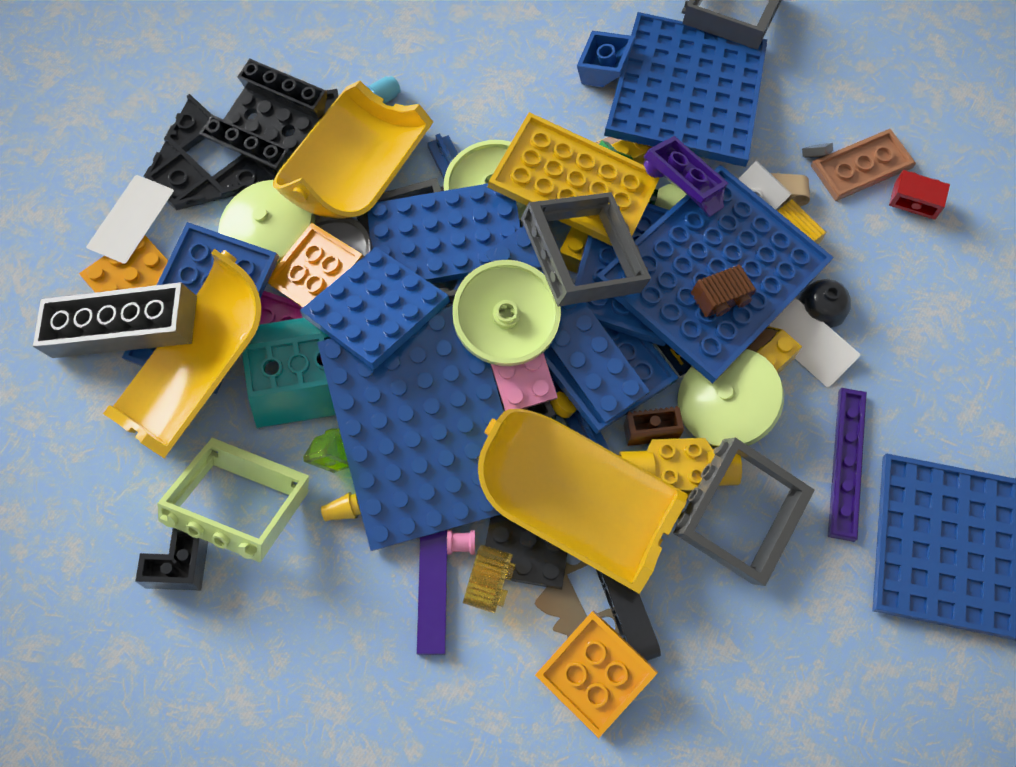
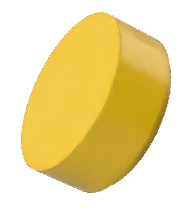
M557 392L558 398L550 401L551 406L558 416L563 418L571 417L577 409L564 392Z

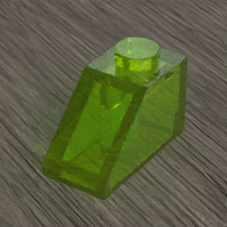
M337 428L325 431V434L315 437L303 456L304 462L332 473L349 468L340 430Z

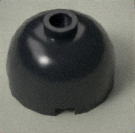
M817 280L806 287L799 298V301L805 306V310L812 318L824 322L830 328L841 325L851 309V298L848 290L836 280Z

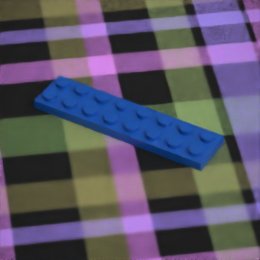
M524 226L485 252L490 262L515 260L531 265L544 274ZM585 302L560 306V323L556 336L550 346L606 423L648 395L650 391Z

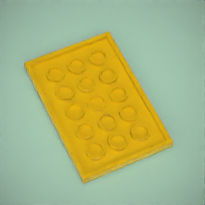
M529 112L491 176L487 187L526 206L529 202L612 192L632 236L660 177H651L647 174L644 165ZM599 215L558 220L612 246Z

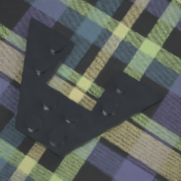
M190 94L187 95L188 100L181 113H177L175 117L176 122L170 126L164 137L165 143L160 152H156L152 165L148 167L144 174V178L174 190L167 202L176 211L235 196L253 184L274 180L277 175L268 166L242 154L215 175L211 176L186 152L205 139L199 133L212 114Z

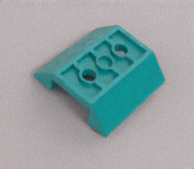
M305 318L260 324L255 336L242 353L247 394L257 429L336 416L324 367L318 364L320 352L317 342L331 338ZM270 362H277L279 364V370L274 375H269L265 372V367Z

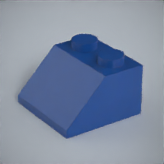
M592 30L577 64L581 84L604 87L619 77L635 42V36Z

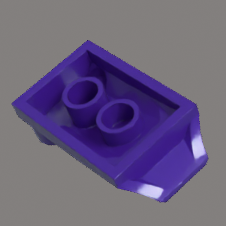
M673 136L648 149L644 156V167L648 175L654 178L665 177L684 191L709 217L724 208V192L729 183L678 138Z

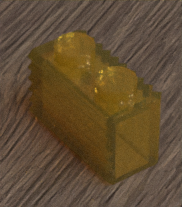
M481 545L475 557L463 604L492 613L496 612L498 606L503 607L508 593L507 590L503 589L506 579L511 581L516 564L511 563L513 555Z

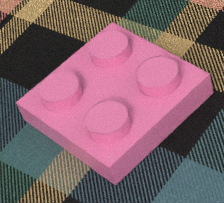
M544 353L520 365L498 366L491 364L505 411L508 409H526L558 398Z

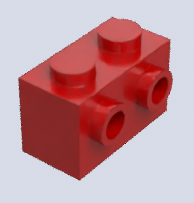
M903 170L894 183L889 206L936 220L945 208L950 184L919 175L915 172Z

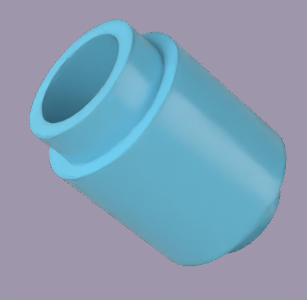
M385 76L367 86L374 94L384 99V104L396 98L397 94L401 92L400 85L393 76Z

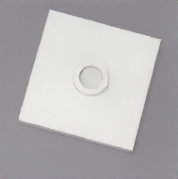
M757 160L738 178L775 210L792 194Z

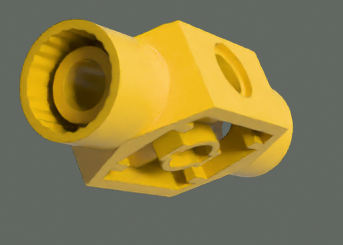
M706 438L652 439L647 451H619L618 454L620 457L687 493V499L692 490L699 486L702 480L701 473L703 469L712 462L715 456L714 449H712ZM735 454L719 486L740 485L742 461L741 456Z

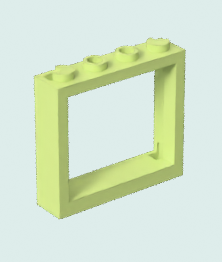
M211 438L157 503L158 521L167 527L186 532L194 538H200L213 543L218 548L228 549L241 555L243 558L261 563L308 494L309 475ZM213 465L289 495L259 539L180 507Z

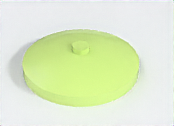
M487 140L473 144L461 151L447 168L444 178V191L487 184L511 142ZM517 202L520 220L527 206Z
M267 180L245 188L229 202L220 219L219 233L276 252L279 255L276 263L277 266L311 223L315 224V214L287 200L273 187L274 180Z
M515 260L492 261L476 268L461 282L453 301V323L461 343L477 358L498 366L520 365L537 358L552 343L560 323L561 307L557 306L545 275L533 266Z
M746 349L713 384L691 366L683 377L678 392V407L680 408L684 425L695 438H706L713 448L719 447L723 439L735 437L748 446L758 442L774 428L784 406V387L778 372L765 357L749 349Z

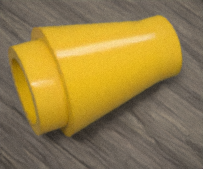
M349 492L321 506V514L324 521L358 518L361 512L356 493L352 494Z

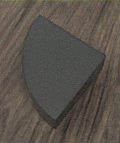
M833 143L802 148V155L804 158L826 156L832 153Z

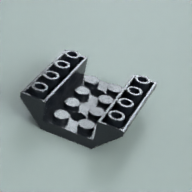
M249 58L237 76L244 89L224 119L211 115L199 134L204 138L278 171L324 115L327 91ZM257 113L254 119L248 120L251 114ZM295 130L293 135L285 137L287 131Z

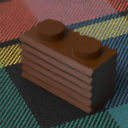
M739 264L698 280L691 291V295L694 296V300L699 304V308H701L705 317L713 314L719 317L726 314L731 307L737 305L738 308H742L752 301L751 297L757 289Z
M671 406L670 409L667 407L665 409L660 408L659 410L655 408L654 411L652 409L649 411L645 409L643 412L641 410L639 412L634 411L633 413L629 411L623 425L627 446L650 444L652 439H679L684 431L681 412L678 406L675 408Z

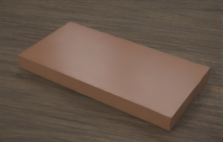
M888 129L816 159L812 162L811 167L833 199L838 201L896 176L903 170H910L915 166L916 162L893 131Z

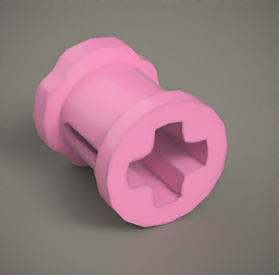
M447 530V555H452L453 552H470L471 555H475V530H471L470 533H453L452 530Z

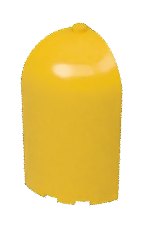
M359 80L342 91L279 170L274 179L273 187L287 200L315 215L328 218L360 216L368 212L376 204L434 122L420 104L409 106L399 104L394 106L386 105L383 103V98L374 94Z
M214 249L211 253L214 258L213 266L197 293L192 344L157 347L113 406L109 405L103 412L105 416L128 432L135 433L137 431L138 434L135 437L140 443L164 459L249 345L260 323L261 300L257 287L245 270L235 263L237 259L225 250L220 253Z
M508 409L497 420L492 418L484 432L488 437L482 447L478 461L480 485L490 504L507 519L640 594L652 575L661 553L662 547L660 545L663 541L661 537L663 533L667 536L670 534L686 505L688 494L545 415L524 409Z

